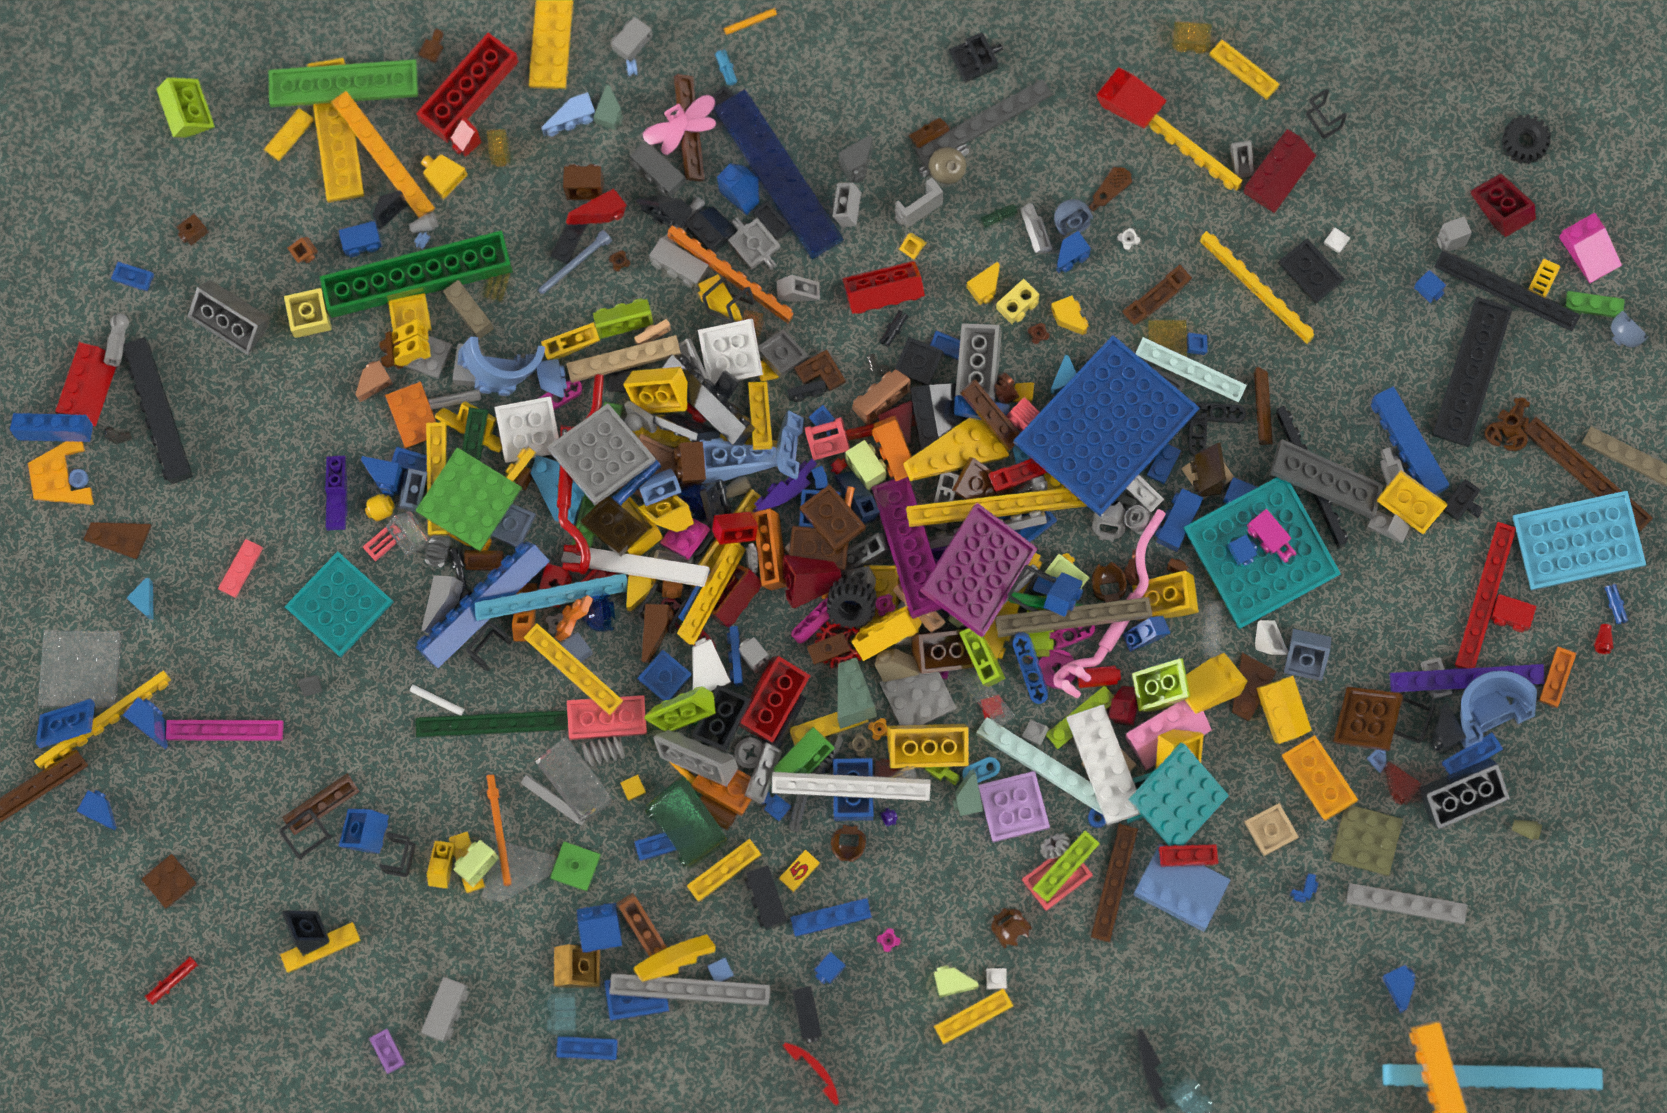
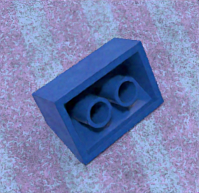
M137 697L123 716L164 749L168 747L166 720L162 717L163 712L147 698L142 700Z

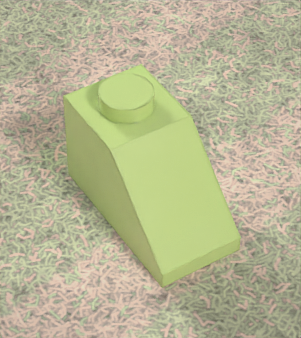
M943 966L937 968V972H934L939 997L978 988V983L955 968Z

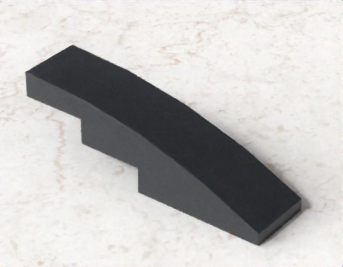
M1142 1028L1137 1030V1042L1142 1071L1150 1094L1160 1112L1167 1108V1104L1158 1090L1164 1086V1083L1155 1067L1161 1064V1061Z

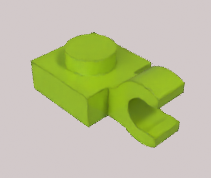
M925 767V771L939 781L945 777L949 782L956 785L960 780V776L950 770L951 767Z

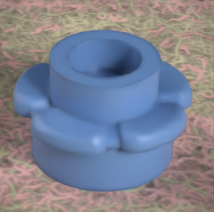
M427 232L424 234L419 233L414 241L417 243L416 247L425 248L426 243L431 238L427 235Z

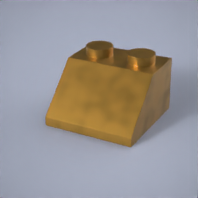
M569 944L554 947V987H600V950L583 953L582 946Z

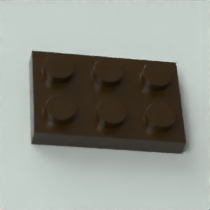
M609 496L599 502L580 521L586 529L620 557L647 531L645 525Z

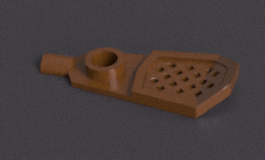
M1113 167L1094 194V201L1089 206V209L1094 212L1099 206H1105L1132 184L1131 173L1124 167ZM1105 194L1107 198L1101 199L1100 195Z

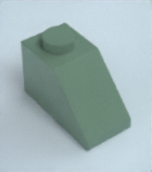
M606 85L593 119L595 124L616 130L617 125L620 126L622 124L623 115L611 87Z
M974 769L968 772L955 791L956 799H952L954 810H958L960 816L983 811Z

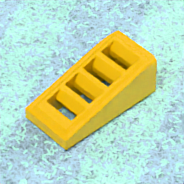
M1543 259L1529 289L1532 290L1534 287L1544 292L1543 296L1546 297L1560 266ZM1542 274L1550 278V280H1547L1539 275ZM1536 281H1538V282H1540V283H1543V284H1545V285H1547V286L1544 287V286H1542V285H1539V284L1536 283Z

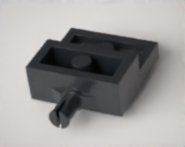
M983 32L967 38L966 42L950 48L949 54L963 82L966 83L998 69V62L994 54L1002 51L1003 46L999 43L990 47Z

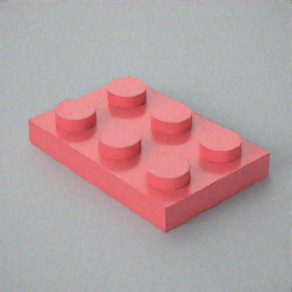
M1061 856L1048 859L1025 876L1022 881L1044 910L1047 911L1093 876L1084 863L1048 902L1032 889Z

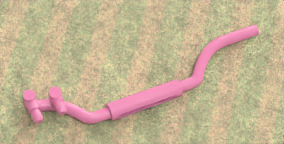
M1157 509L1138 541L1135 559L1139 584L1134 593H1130L1126 600L1142 598L1148 588L1149 578L1145 566V552L1151 537L1166 515L1160 509ZM1130 621L1111 623L1098 644L1100 647L1092 658L1078 659L1064 665L1054 675V685L1073 697L1079 698L1081 695L1080 691L1064 678L1071 673L1085 682L1090 681L1091 676L1083 668L1099 665L1106 654L1112 651Z

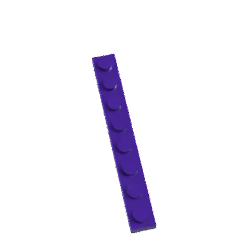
M1544 665L1390 673L1391 692L1467 688L1477 677L1494 671L1513 672L1523 676L1532 684H1545Z

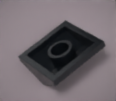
M401 190L380 196L372 214L380 230L408 206Z

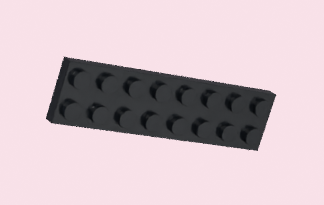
M1476 296L1432 436L1465 447L1470 446L1512 313V307Z

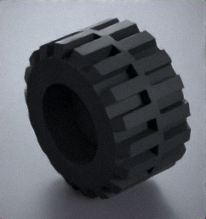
M847 576V579L840 578L839 582L835 581L833 586L830 587L827 601L829 618L834 619V623L841 624L840 627L843 628L847 626L848 629H853V627L858 629L861 628V625L866 626L868 621H872L875 614L877 595L876 590L872 589L873 585L871 583L867 584V580H860L856 576L855 578ZM845 601H855L859 604L852 605L846 603Z

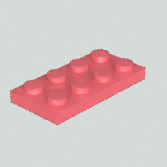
M644 695L620 697L623 702L611 715L605 712L592 699L567 700L569 740L647 735Z

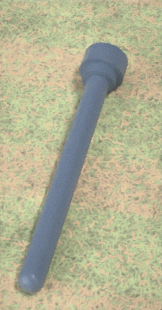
M604 230L600 231L595 238L596 241L538 289L539 293L544 294L600 246H607L611 243L612 239Z

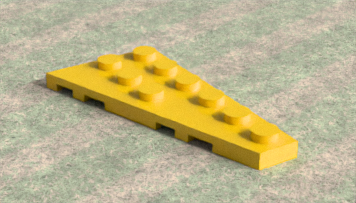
M968 418L908 459L903 465L909 480L914 481L963 469L969 457H973L980 463L985 464L1005 459L1009 454L983 420Z

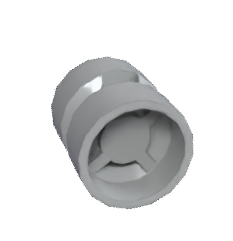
M1134 505L1126 511L1124 522L1127 527L1141 536L1154 514L1140 505Z

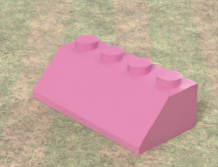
M1182 700L1126 733L1125 739L1145 770H1148L1156 765L1158 735L1173 729L1202 732L1204 735L1212 731L1204 711L1195 714L1188 703Z

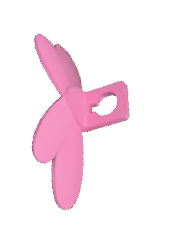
M710 95L702 96L694 101L686 112H684L680 104L675 105L664 112L669 122L656 124L646 129L643 133L644 140L650 145L663 142L661 152L664 155H668L678 146L684 131L702 132L714 128L716 125L715 120L706 117L714 108V98ZM678 110L676 115H670L673 111Z

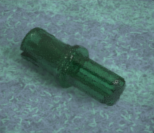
M1014 204L999 210L995 209L994 212L980 217L984 228H987L995 223H1002L1004 219L1017 214L1018 210Z

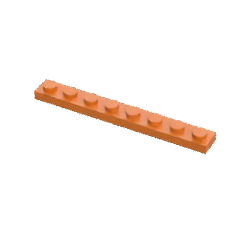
M671 226L667 235L670 239L699 260L708 264L711 269L725 277L726 280L740 290L750 287L755 301L787 324L791 321L793 313L787 305L779 304L772 294L764 293L757 283L749 282L742 272L734 271L727 261H721L716 258V254L713 251L701 247V243L695 238L690 239L686 236V232L683 229Z

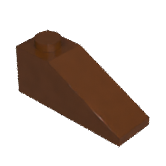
M645 604L641 662L650 663L667 634L671 621L674 619L672 606Z

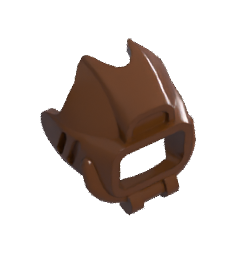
M1110 562L1107 566L1098 564L1091 578L1095 597L1105 601V603L1120 601L1119 598L1125 594L1127 589L1125 572L1113 562ZM1118 583L1120 589L1118 593L1109 595L1101 593L1100 585Z
M843 825V828L834 832L831 837V847L834 855L840 861L854 862L862 856L865 849L866 836L862 831L858 830V826ZM840 835H858V846L839 845Z
M1004 908L998 915L993 916L994 921L992 922L991 930L996 934L998 941L1004 949L1007 948L1005 944L1017 946L1018 935L1029 937V929L1031 930L1032 927L1022 917V913L1019 910H1006ZM1008 915H1012L1011 918H1009L1003 924L998 926V923L1003 918H1005Z

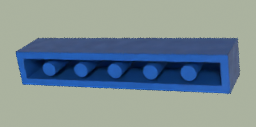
M1394 386L1373 396L1371 408L1375 414H1379L1382 428L1390 433L1389 439L1391 444L1399 449L1398 455L1400 460L1408 465L1409 476L1435 495L1447 490L1449 486L1447 479Z

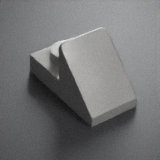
M1377 511L1376 517L1370 520L1367 528L1403 544L1410 526L1396 514L1390 517Z

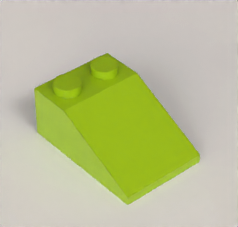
M1182 658L1132 673L1139 711L1154 712L1168 708L1190 697Z

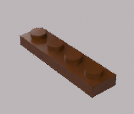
M973 380L960 394L1007 450H1011L1015 446L1013 443L1014 439L1020 433L980 384Z

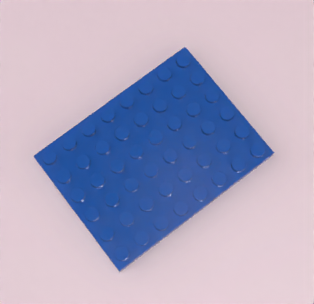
M1112 335L1014 439L1013 443L1101 517L1200 408Z

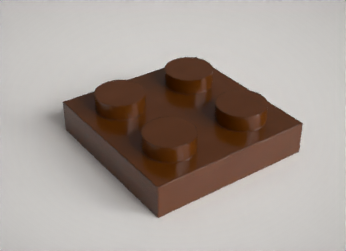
M173 854L169 855L141 879L165 909L169 908L197 884Z

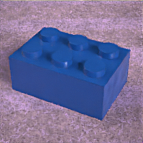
M872 758L833 759V775L873 777ZM834 796V821H874L873 798Z

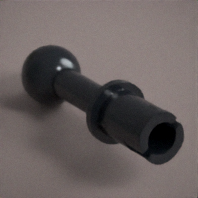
M461 547L449 550L453 565L451 569H456L457 579L463 582L459 601L466 595L470 596L472 594V591L467 588L463 570L466 564H464Z

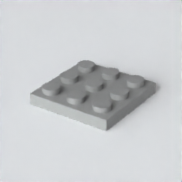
M939 672L919 673L916 676L879 682L900 725H926L957 709Z

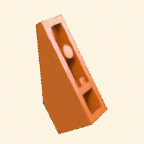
M527 583L517 594L537 591V583ZM536 609L514 613L512 622L514 641H526L524 639L525 635L535 626Z

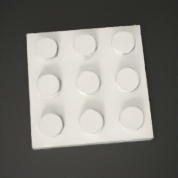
M753 319L698 330L706 375L714 385L723 371L729 372L738 380L763 375Z
M551 397L494 407L505 463L517 461L519 459L517 457L518 453L522 448L526 449L528 446L536 452L532 458H536V455H552L548 451L547 446L556 441L559 436Z

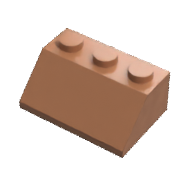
M896 369L892 373L890 371L882 377L881 382L871 385L865 395H859L853 401V411L866 425L871 424L878 418V414L888 410L910 391V379Z

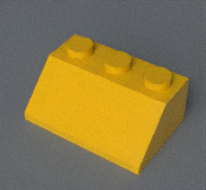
M681 367L632 371L624 382V387L631 402L649 414L678 412L687 409V380Z
M1293 675L1256 688L1275 743L1280 744L1312 731Z

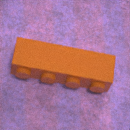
M770 508L754 512L753 517L758 524L756 544L762 586L771 591L787 587L786 579H783L782 575L784 548L779 513Z

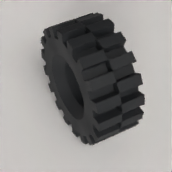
M1526 114L1525 118H1523V115H1519L1517 119L1513 118L1507 124L1501 143H1503V150L1506 149L1505 154L1507 157L1509 155L1512 156V161L1517 159L1520 164L1523 161H1526V164H1530L1531 161L1535 163L1546 153L1551 142V132H1548V125L1543 126L1545 123L1543 120L1537 121V116H1534L1532 119L1529 114ZM1523 134L1530 135L1533 139L1532 145L1523 146L1519 142V137Z

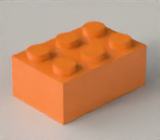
M894 415L874 423L872 434L876 443L880 442L881 444L879 451L883 460L887 459L889 463L886 466L890 477H894L896 481L908 477L903 464L912 455L896 416Z

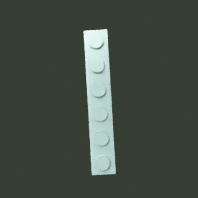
M1144 337L1135 353L1145 360L1236 402L1240 401L1247 386Z

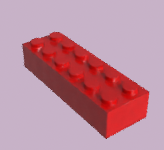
M488 32L416 113L419 122L448 143L464 117L468 120L518 64L519 61L516 53Z

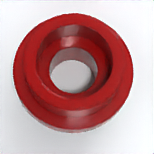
M845 458L842 460L836 459L830 465L832 467L830 471L836 475L839 474L847 466Z

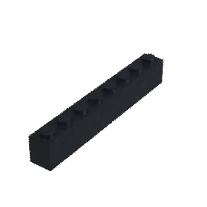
M143 337L123 344L125 348L123 356L125 361L130 363L131 368H128L131 378H135L136 385H134L137 396L140 395L142 401L139 404L142 412H146L147 418L145 422L147 428L152 430L151 441L154 447L157 446L159 452L156 453L159 463H163L164 469L162 474L165 481L168 480L171 484H175L192 478L193 474L149 342Z

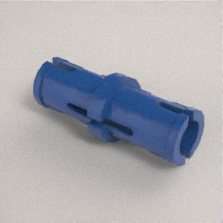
M1613 584L1612 587L1610 585L1605 587L1604 589L1610 602L1609 608H1612L1616 624L1628 622L1629 620L1623 607L1624 601L1620 598L1617 585Z

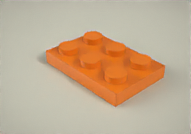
M422 382L386 394L387 402L404 447L408 448L427 441L426 423L437 422Z
M738 769L727 787L701 775H698L691 785V788L740 816L744 814L752 799L745 796L751 776Z

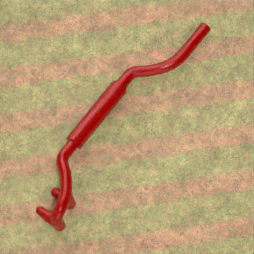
M601 374L594 375L592 408L586 418L598 411L602 406L604 376ZM560 465L557 497L558 519L561 527L576 542L574 545L565 544L563 551L581 556L580 563L564 562L562 563V569L579 572L584 575L587 573L590 565V549L582 533L568 520V509L571 508L573 479Z

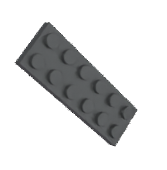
M1281 439L1278 442L1271 475L1367 518L1373 519L1376 517L1379 504L1377 498L1382 492L1383 484Z

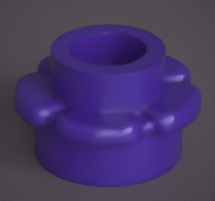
M885 808V811L881 812V818L887 827L896 825L898 816L893 809Z

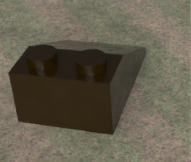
M1221 442L1194 455L1193 462H1190L1191 473H1195L1196 479L1193 480V489L1200 497L1221 495L1224 488L1226 474Z

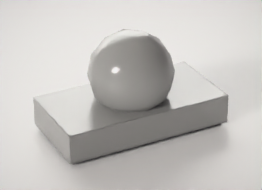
M631 401L624 404L627 412L625 424L631 431H638L641 427L651 433L657 430L656 424L653 423L654 417Z

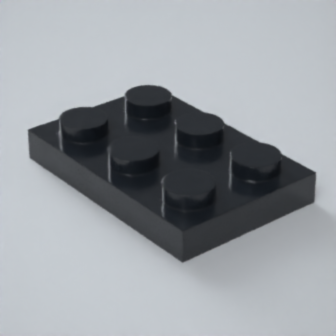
M1308 238L1278 262L1315 304L1345 280Z
M679 413L655 415L653 423L659 425L660 429L674 431V434L677 436H686L691 442H700V440L711 441L712 439L720 438L721 433L716 428Z

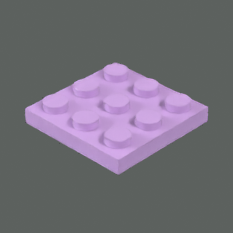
M1035 771L978 785L993 843L1050 829Z

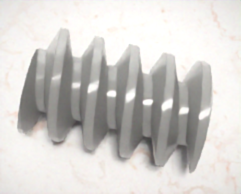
M613 736L612 742L605 738V744L599 739L597 746L590 741L589 748L585 743L582 744L586 765L589 762L591 766H594L595 760L601 765L603 758L609 763L610 756L614 761H617L618 755L622 759L625 758L621 737L618 741Z

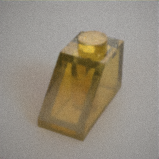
M488 130L487 139L491 163L495 164V166L503 167L510 163V142L506 130Z

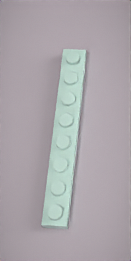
M988 717L985 719L976 732L977 736L1102 814L1091 782Z

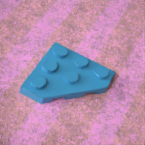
M536 455L531 475L554 520L559 522L557 497L560 464L558 461ZM574 480L571 508L568 509V520L573 525L576 523L584 497V492Z

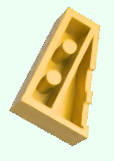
M908 605L863 626L852 640V643L863 661L891 645L900 642L907 636L912 637L917 634L922 622L919 617L912 619Z

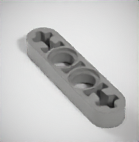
M526 775L521 781L522 785L576 823L583 825L587 819L586 815L532 777Z

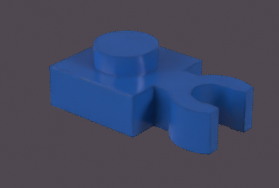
M824 405L808 417L815 426L835 420ZM831 430L827 431V436H832L830 434Z
M769 791L764 803H762L767 805L764 810L778 822L791 808V805L777 794L771 798Z

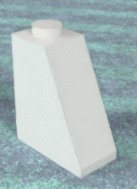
M702 638L696 641V646L692 647L693 690L696 687L703 686L712 691L716 689L717 685L723 686L729 683L728 675L711 639L706 640V638Z

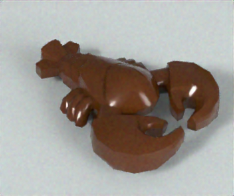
M1522 397L1513 400L1516 405L1509 413L1506 410H1502L1497 418L1503 421L1487 426L1484 432L1485 438L1490 444L1500 447L1501 444L1495 438L1502 442V436L1499 430H1502L1504 436L1510 438L1506 443H1513V445H1504V449L1516 452L1526 447L1528 437L1521 427H1528L1529 418H1523L1524 408L1530 407V402Z

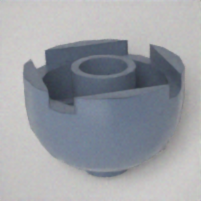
M1078 199L1062 202L1055 210L1054 216L1059 233L1067 236V232L1076 229L1079 232L1086 230L1090 226L1089 221L1093 219L1089 207Z
M1623 310L1612 321L1611 331L1614 335L1612 339L1619 346L1623 344L1626 347L1634 348L1649 338Z

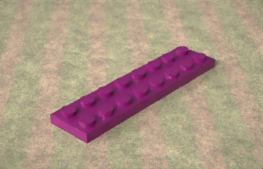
M909 477L898 481L893 479L873 486V494L880 511V517L912 619L942 609V607L920 592L936 563L924 525L909 527L906 508L907 506L917 505Z

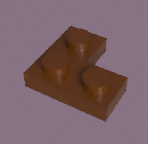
M827 349L794 367L803 385L821 377L830 392L846 383L845 378Z

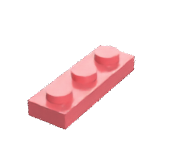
M245 539L218 589L236 598L263 547Z

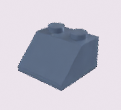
M1293 629L1284 673L1322 681L1330 653L1332 637Z

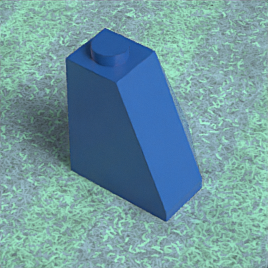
M729 164L717 176L719 192L745 215H748L759 204L758 177L746 166Z

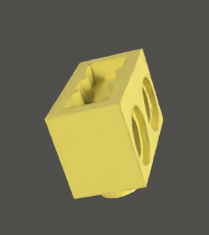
M1023 279L997 302L996 309L1011 324L1015 321L1020 322L1025 317V312L1028 309L1033 310L1039 304V293ZM1023 294H1028L1031 298L1028 300H1024L1021 298V296ZM1013 306L1017 309V311L1010 312L1008 311V308Z

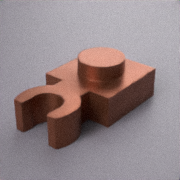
M1004 379L1003 385L998 386L994 384L1000 402L1008 404L1020 396L1013 384H1009L1007 379Z
M1134 549L1132 559H1129L1128 566L1125 567L1124 572L1130 585L1138 586L1139 578L1135 559L1136 549Z

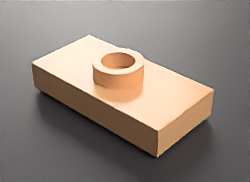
M665 319L655 326H648L643 333L634 337L635 343L640 345L654 341L671 331L670 323Z

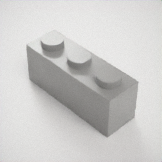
M660 238L649 255L652 266L659 270L661 268L665 269L669 276L674 279L677 277L682 279L683 283L690 288L694 286L698 289V283L702 282L710 271L708 264L663 238Z
M443 977L421 1033L444 1043L447 1039H451L454 1032L452 1025L454 1020L458 1021L462 1011L459 1009L462 1002L465 1003L469 994L466 985Z

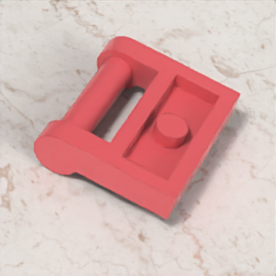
M842 417L836 418L833 422L815 427H805L813 460L846 452L850 449ZM838 429L839 434L817 440L814 439V434Z

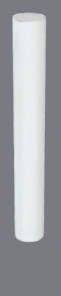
M412 685L410 688V692L458 715H462L465 710L416 685Z

